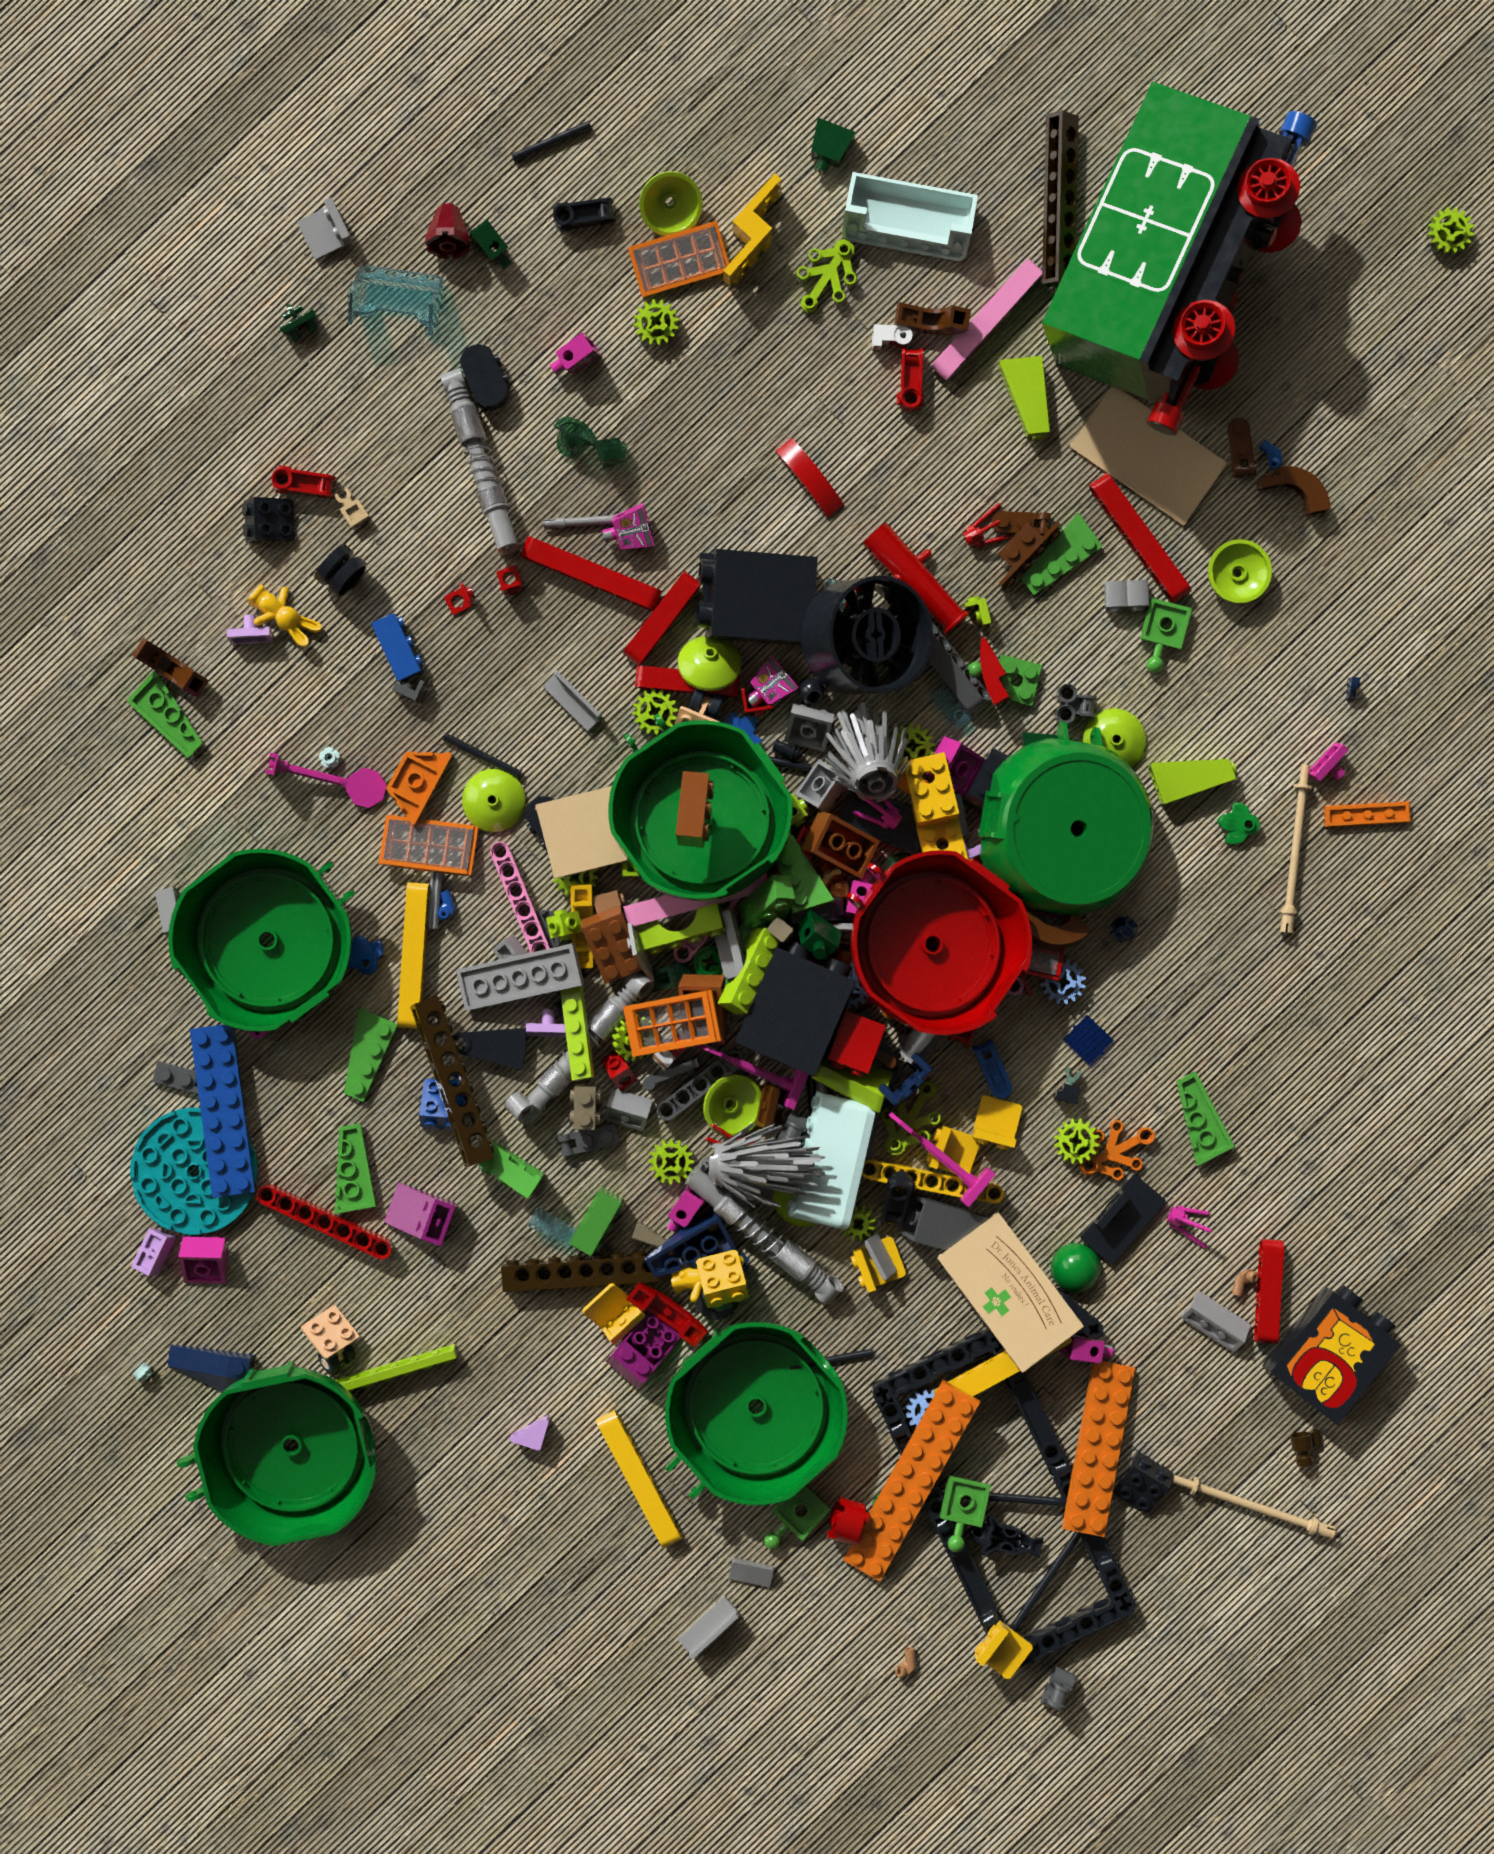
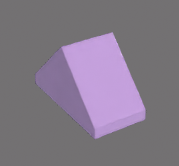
M546 1415L511 1434L510 1441L540 1451L550 1416Z

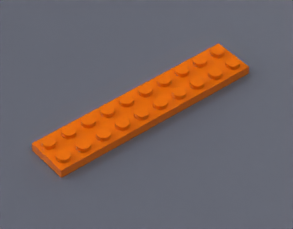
M942 1380L869 1512L868 1523L863 1525L861 1531L863 1537L860 1545H851L843 1561L879 1582L881 1581L979 1406L980 1400Z

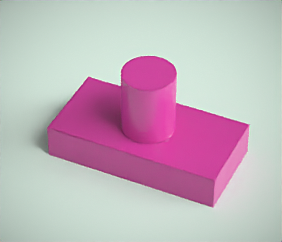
M1334 742L1309 769V777L1321 781L1328 772L1336 780L1343 777L1345 770L1337 762L1349 750L1343 744Z

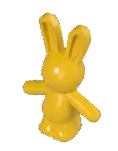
M260 584L248 600L250 606L264 613L254 619V624L260 626L275 619L278 627L289 632L298 646L307 647L309 643L308 638L298 626L312 633H317L321 631V624L300 616L297 610L285 606L289 594L287 587L281 589L277 599L275 595L265 589L264 585Z
M739 1256L740 1263L742 1266L745 1260L742 1256ZM698 1268L680 1269L678 1272L671 1273V1283L674 1291L681 1293L683 1290L693 1289L690 1301L697 1302L703 1289Z

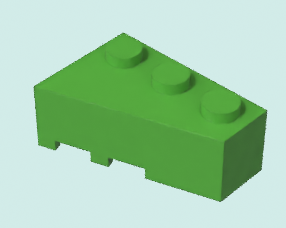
M771 875L739 904L744 927L768 929L777 917L783 921L785 920L795 901L790 876Z
M490 1140L494 1147V1158L478 1163L480 1165L478 1168L487 1174L492 1173L500 1183L506 1186L509 1185L516 1193L528 1199L545 1173L494 1140Z
M601 1186L569 1244L590 1256L593 1252L598 1253L603 1244V1241L600 1239L604 1233L609 1234L614 1225L611 1222L613 1216H619L624 1207L621 1204L623 1198Z

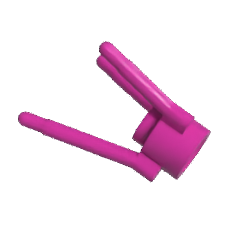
M866 799V802L883 814L880 818L883 821L853 811V814L860 818L880 825L884 829L889 827L892 830L895 829L903 817L899 814L900 810L895 808L888 799L883 801L889 807L886 810L873 800Z
M1180 1205L1177 1208L1172 1207L1167 1217L1170 1227L1178 1230L1206 1249V1244L1180 1227V1225L1184 1226L1186 1223L1200 1230L1212 1233V1229L1187 1219L1188 1215L1185 1214L1192 1213L1208 1216L1210 1213L1208 1211L1185 1208Z

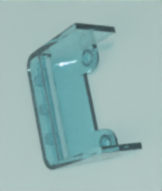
M363 266L358 270L348 292V324H353L356 315L362 318H369L375 314L376 310L417 315V321L423 326L428 327V335L433 336L439 320L443 278L433 274Z

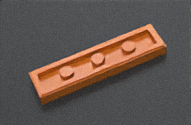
M1410 801L1323 806L1325 827L1411 822Z

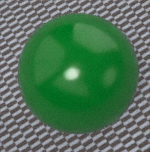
M1070 1243L1061 1247L1054 1254L1050 1266L1051 1276L1056 1285L1062 1290L1074 1294L1084 1293L1093 1288L1098 1282L1101 1274V1263L1096 1252L1089 1246L1081 1243Z

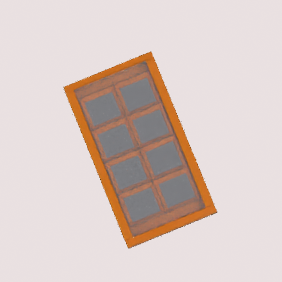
M717 221L628 247L642 298L721 275L723 270L729 265Z
M386 815L378 864L389 867L472 876L479 828L474 825L419 819L416 825L413 826L407 817Z
M712 990L623 1006L632 1057L722 1041Z

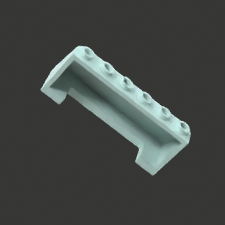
M852 172L841 234L844 239L851 242L961 261L967 255L978 195Z
M816 1091V1095L813 1096L811 1101L812 1113L806 1123V1128L808 1129L807 1138L802 1141L801 1148L820 1147L818 1150L812 1151L811 1155L824 1156L825 1158L820 1162H814L815 1166L809 1168H822L825 1175H821L820 1178L812 1177V1179H808L810 1182L816 1183L817 1186L798 1184L800 1186L799 1189L806 1192L807 1195L793 1193L792 1200H789L787 1205V1212H789L788 1216L847 1230L853 1214L876 1111L853 1099Z

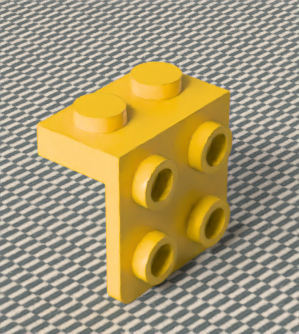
M983 1095L980 1099L971 1134L976 1138L975 1142L988 1145L990 1141L997 1143L996 1147L1004 1150H1009V1147L1015 1148L1017 1141L1015 1135L1022 1106L1017 1103Z
M941 1125L940 1129L937 1128L933 1138L936 1141L935 1146L967 1173H970L980 1143L975 1142L976 1138L970 1134ZM928 1151L926 1160L929 1167L939 1168L955 1174Z
M891 1236L881 1239L896 1267V1272L886 1280L882 1279L865 1245L853 1249L852 1263L855 1269H860L862 1276H859L858 1279L862 1289L867 1288L868 1293L875 1291V1287L904 1277L906 1274L896 1244Z
M736 1250L699 1258L696 1261L707 1308L720 1307L726 1303L740 1302L743 1299L749 1298L742 1266Z
M611 1283L586 1305L582 1312L598 1325L609 1341L615 1345L645 1315L642 1310L626 1300L629 1295L614 1283Z
M999 1620L996 1625L991 1627L984 1642L979 1643L976 1647L974 1655L979 1664L982 1666L987 1664L1005 1679H1010L1032 1651L1033 1647L1030 1642Z

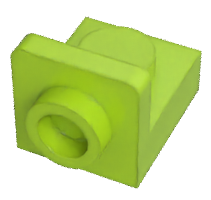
M975 596L967 599L968 602L964 604V609L977 607L978 610H974L977 623L981 622L982 627L990 625L992 622L986 598L980 599V596Z

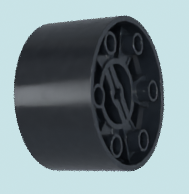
M878 575L842 580L827 586L809 604L801 626L802 651L811 672L828 688L849 695L888 693L906 687L925 668L933 644L931 616L921 596L907 583L890 576ZM874 591L886 600L880 608L872 607ZM843 599H845L848 607L841 611L839 606ZM878 662H882L890 669L882 680H879L875 666ZM844 664L852 667L850 675L843 668Z

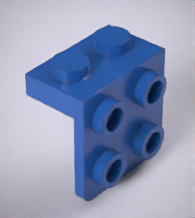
M425 1079L419 1113L421 1127L428 1130L438 1128L452 1131L435 1079ZM449 1080L452 1086L457 1087L458 1080ZM461 1096L456 1098L458 1106L464 1107V1098Z

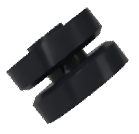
M345 543L335 548L325 558L314 575V578L323 586L329 584L328 591L337 599L345 595L359 581L368 566L359 556L353 558L354 551Z

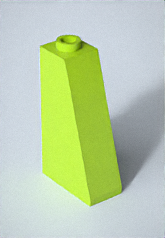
M1042 356L1000 360L998 369L1026 438L1032 437V440L1045 439L1050 430Z
M1230 759L1156 762L1147 765L1161 805L1236 779L1235 775L1237 774L1234 762H1230Z
M828 1052L818 1076H812L811 1078L880 1113L885 1096L878 1088L883 1083L889 1088L893 1071L871 1065L868 1075L863 1074V1077L851 1074V1069L843 1067L841 1070L830 1066L831 1062L827 1061L830 1054Z

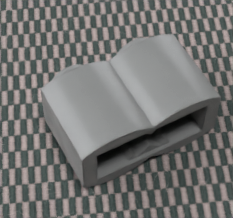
M1148 580L1105 582V609H1110V612H1123V608H1131V611H1144V607L1149 606Z

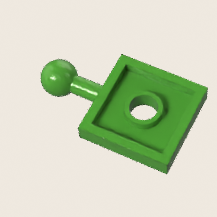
M1150 598L1139 639L1156 644L1153 657L1149 658L1146 663V667L1151 673H1158L1163 668L1161 656L1164 646L1177 650L1182 649L1192 608ZM1161 619H1169L1171 621V628L1168 630L1163 629L1160 626Z
M1000 655L999 662L1007 674V677L1000 681L1011 698L1008 701L1031 707L1042 665ZM972 662L968 665L969 674L972 677L980 678L983 676L981 663ZM1013 675L1021 677L1022 683L1020 686L1012 685L1011 677Z
M948 1475L940 1518L956 1522L954 1535L948 1540V1547L951 1551L960 1552L963 1550L965 1542L962 1535L965 1524L982 1527L991 1488L990 1484ZM968 1495L970 1497V1504L967 1507H962L960 1500L963 1496Z
M805 1485L791 1499L778 1502L771 1510L783 1524L775 1533L770 1532L765 1536V1546L771 1550L777 1549L781 1543L780 1538L789 1529L803 1541L831 1511V1508ZM798 1505H805L808 1510L805 1515H798L795 1512Z

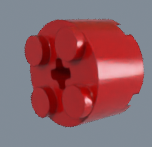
M838 1497L839 1502L835 1501L830 1513L828 1524H831L832 1528L831 1531L827 1530L828 1539L849 1545H860L863 1537L861 1532L863 1525H867L869 1520L866 1506L864 1503Z

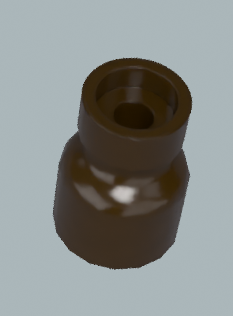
M1315 1429L1309 1432L1302 1431L1291 1434L1292 1449L1297 1453L1296 1464L1298 1466L1312 1465L1314 1462L1310 1451L1315 1446L1321 1444L1320 1430Z

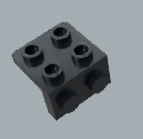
M252 497L244 501L242 506V514L245 516L243 536L246 543H256L261 540L291 542L295 539L294 503L291 499Z
M1137 1451L1133 1455L1130 1470L1114 1487L1113 1493L1144 1513H1149L1169 1491L1173 1472L1155 1462L1149 1456Z

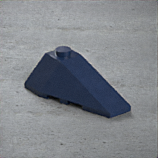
M712 1208L688 1223L686 1227H683L644 1258L653 1276L658 1277L678 1272L680 1269L687 1267L695 1268L697 1267L696 1261L699 1258L731 1250L737 1251L719 1216Z

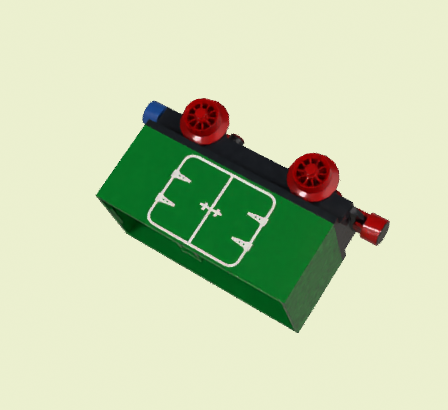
M1152 81L1042 321L1056 365L1155 402L1147 424L1163 434L1176 435L1185 417L1182 410L1192 388L1204 390L1220 388L1228 383L1237 372L1239 355L1237 347L1233 343L1236 329L1234 317L1230 312L1236 306L1238 300L1237 286L1242 280L1244 271L1254 251L1267 253L1282 251L1293 244L1300 233L1302 219L1300 210L1295 202L1298 200L1301 186L1299 175L1293 167L1302 147L1309 145L1318 126L1317 122L1305 113L1290 111L1287 113L1279 134L1260 128L1259 118Z

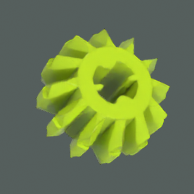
M854 1205L850 1225L844 1231L845 1236L852 1232V1241L855 1240L856 1235L859 1236L860 1241H863L862 1234L864 1233L868 1238L871 1237L867 1231L868 1229L875 1231V1227L870 1225V1223L876 1222V1219L868 1218L872 1215L871 1210L864 1214L866 1207L863 1205L860 1211ZM856 1218L858 1220L860 1218L863 1219L861 1222L863 1226L860 1228L858 1226L856 1228L853 1227L855 1224L853 1220Z

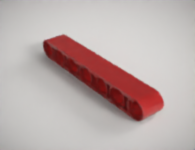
M1105 473L1089 485L1090 491L1167 598L1175 604L1192 591L1190 585L1112 477Z
M527 536L519 555L528 561L650 611L655 610L662 591L530 536Z
M267 1184L257 1192V1199L261 1204L375 1258L386 1259L394 1250V1244L390 1239L276 1185ZM265 1189L272 1191L273 1198L271 1200H267L264 1197ZM284 1198L291 1200V1209L283 1206ZM303 1207L311 1210L310 1218L302 1215ZM322 1216L330 1219L331 1224L329 1227L322 1225ZM342 1225L350 1229L348 1236L341 1234L340 1227ZM361 1234L368 1236L369 1243L367 1245L360 1243L359 1236ZM380 1243L387 1245L388 1253L383 1254L378 1250Z

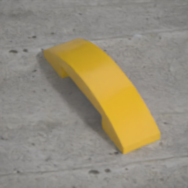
M570 885L571 911H579L580 920L592 916V885ZM583 931L572 934V943H575L576 950L579 953L580 967L593 968L594 957Z

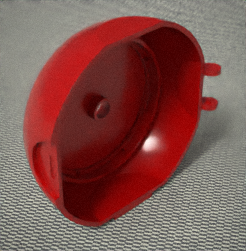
M936 850L918 853L895 863L885 872L876 865L869 863L867 869L875 876L876 882L869 889L863 900L858 895L848 893L846 898L857 909L851 931L852 961L858 980L871 1001L903 1025L915 1031L934 1035L960 1034L979 1028L992 1021L997 1016L996 1009L1015 980L1027 972L1030 966L1032 933L1029 917L1022 900L1008 890L1010 886L983 865L973 858L967 860L956 851ZM931 936L935 937L938 941V949L935 952H931L926 948V940Z

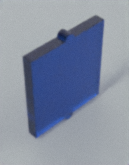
M1088 1015L1077 1025H1073V1029L1063 1039L1088 1065H1091L1099 1055H1103V1051L1114 1041Z

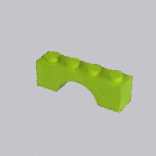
M715 903L697 908L694 921L689 927L681 931H669L662 922L657 920L637 925L642 950L650 954H657L662 952V948L670 947V949L681 947L683 942L690 941V943L702 941V937L708 935L711 938L723 935L722 931H726L722 916V905Z
M767 928L751 930L744 945V949L747 952L745 964L738 976L725 986L717 1003L732 1014L748 1013L775 948L779 946L780 941Z

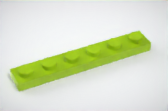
M583 985L560 990L572 1081L595 1078Z
M453 1344L335 1380L349 1392L358 1387L364 1389L372 1386L374 1382L381 1381L384 1383L398 1375L408 1376L418 1369H431L438 1363L449 1364L457 1357L458 1351L456 1345Z

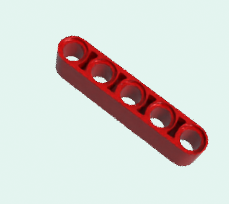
M684 571L626 646L622 654L640 666L701 587L698 580Z
M636 666L635 688L693 694L696 690L695 687L689 685L682 678L679 669ZM740 676L728 687L716 691H706V695L720 694L725 697H738Z
M1260 1240L1254 1340L1257 1343L1277 1344L1279 1340L1284 1262L1283 1240Z

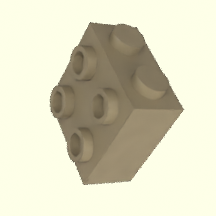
M577 1084L570 1091V1103H574V1110L570 1111V1124H573L574 1130H595L597 1125H600L602 1111H598V1104L602 1102V1089H598V1084Z

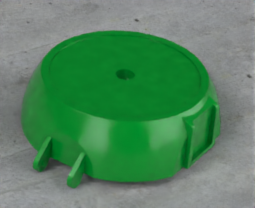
M656 714L653 716L656 721L655 724L659 726L662 734L640 749L637 748L633 737L631 738L629 734L624 736L633 753L626 757L621 764L611 787L608 818L612 836L640 878L652 888L672 897L692 901H710L732 896L762 877L777 861L786 844L792 821V796L785 787V778L758 742L754 744L747 733L738 727L717 721L694 720L677 723L668 729L660 715ZM683 771L709 773L710 781H714L713 800L709 799L712 808L711 821H709V842L705 841L704 848L679 846L677 843L676 827Z
M1060 721L1057 727L1058 739H1042L1022 747L1009 756L993 773L990 791L985 793L978 837H982L980 857L984 867L1010 886L1008 890L1020 898L1024 906L1031 909L1081 916L1110 905L1126 893L1135 883L1144 869L1151 852L1154 836V817L1149 796L1141 779L1124 759L1112 750L1103 747L1100 728L1093 727L1090 734L1091 744L1071 741L1068 736L1067 723ZM1076 820L1083 826L1082 833L1078 836H1074L1071 832V825Z
M247 849L230 854L184 888L175 904L169 925L168 945L170 960L174 970L181 973L189 981L203 1000L207 1009L206 1013L211 1018L242 1030L271 1031L279 1029L290 1021L294 1023L302 1020L305 1013L324 999L335 995L333 990L342 982L345 976L352 947L350 919L344 905L356 895V892L354 890H351L349 893L346 892L340 899L328 881L323 877L335 866L333 861L317 870L310 863L286 852L272 849ZM265 932H270L275 938L274 944L269 948L264 947L261 943V936Z
M744 1322L730 1325L721 1332L716 1328L713 1331V1337L691 1357L686 1355L683 1358L682 1367L673 1376L669 1385L665 1405V1423L670 1445L676 1452V1455L664 1469L667 1472L672 1469L674 1470L680 1460H683L700 1479V1482L688 1494L690 1499L695 1498L705 1486L715 1496L738 1504L768 1505L791 1499L837 1458L842 1447L847 1428L848 1407L845 1390L839 1375L820 1351L804 1335L786 1326L769 1322ZM814 1362L816 1366L810 1367L808 1363ZM792 1366H801L799 1369L790 1370ZM753 1399L761 1400L764 1404V1409L759 1413L750 1411L748 1407L750 1401Z
M289 1361L284 1366L260 1371L250 1369L245 1378L226 1388L213 1401L200 1421L193 1444L194 1453L177 1460L179 1468L188 1467L197 1462L203 1485L185 1495L186 1501H195L205 1496L210 1510L227 1527L247 1539L270 1546L332 1535L344 1528L365 1504L373 1486L377 1465L372 1427L361 1404L336 1380L314 1370L296 1367L294 1361ZM289 1438L295 1439L299 1444V1448L296 1450L288 1449L285 1445V1440Z

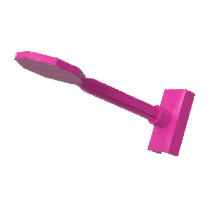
M270 752L269 757L275 760L270 759L268 768L273 770L266 769V774L274 776L276 772L283 774L288 772L346 787V792L354 805L366 808L372 807L384 798L387 785L378 771L362 768L350 775L349 778H343L288 764V761L279 759V754Z
M703 1044L695 1045V1047L727 1060L738 1068L780 1085L781 1089L786 1090L781 1105L793 1110L795 1109L809 1074L796 1069L792 1079L786 1076L781 1077Z
M891 1111L888 1113L891 1118L917 1138L926 1150L963 1180L962 1182L969 1187L960 1198L968 1207L996 1175L988 1167L978 1177H975L971 1172L967 1173L928 1139L918 1135Z

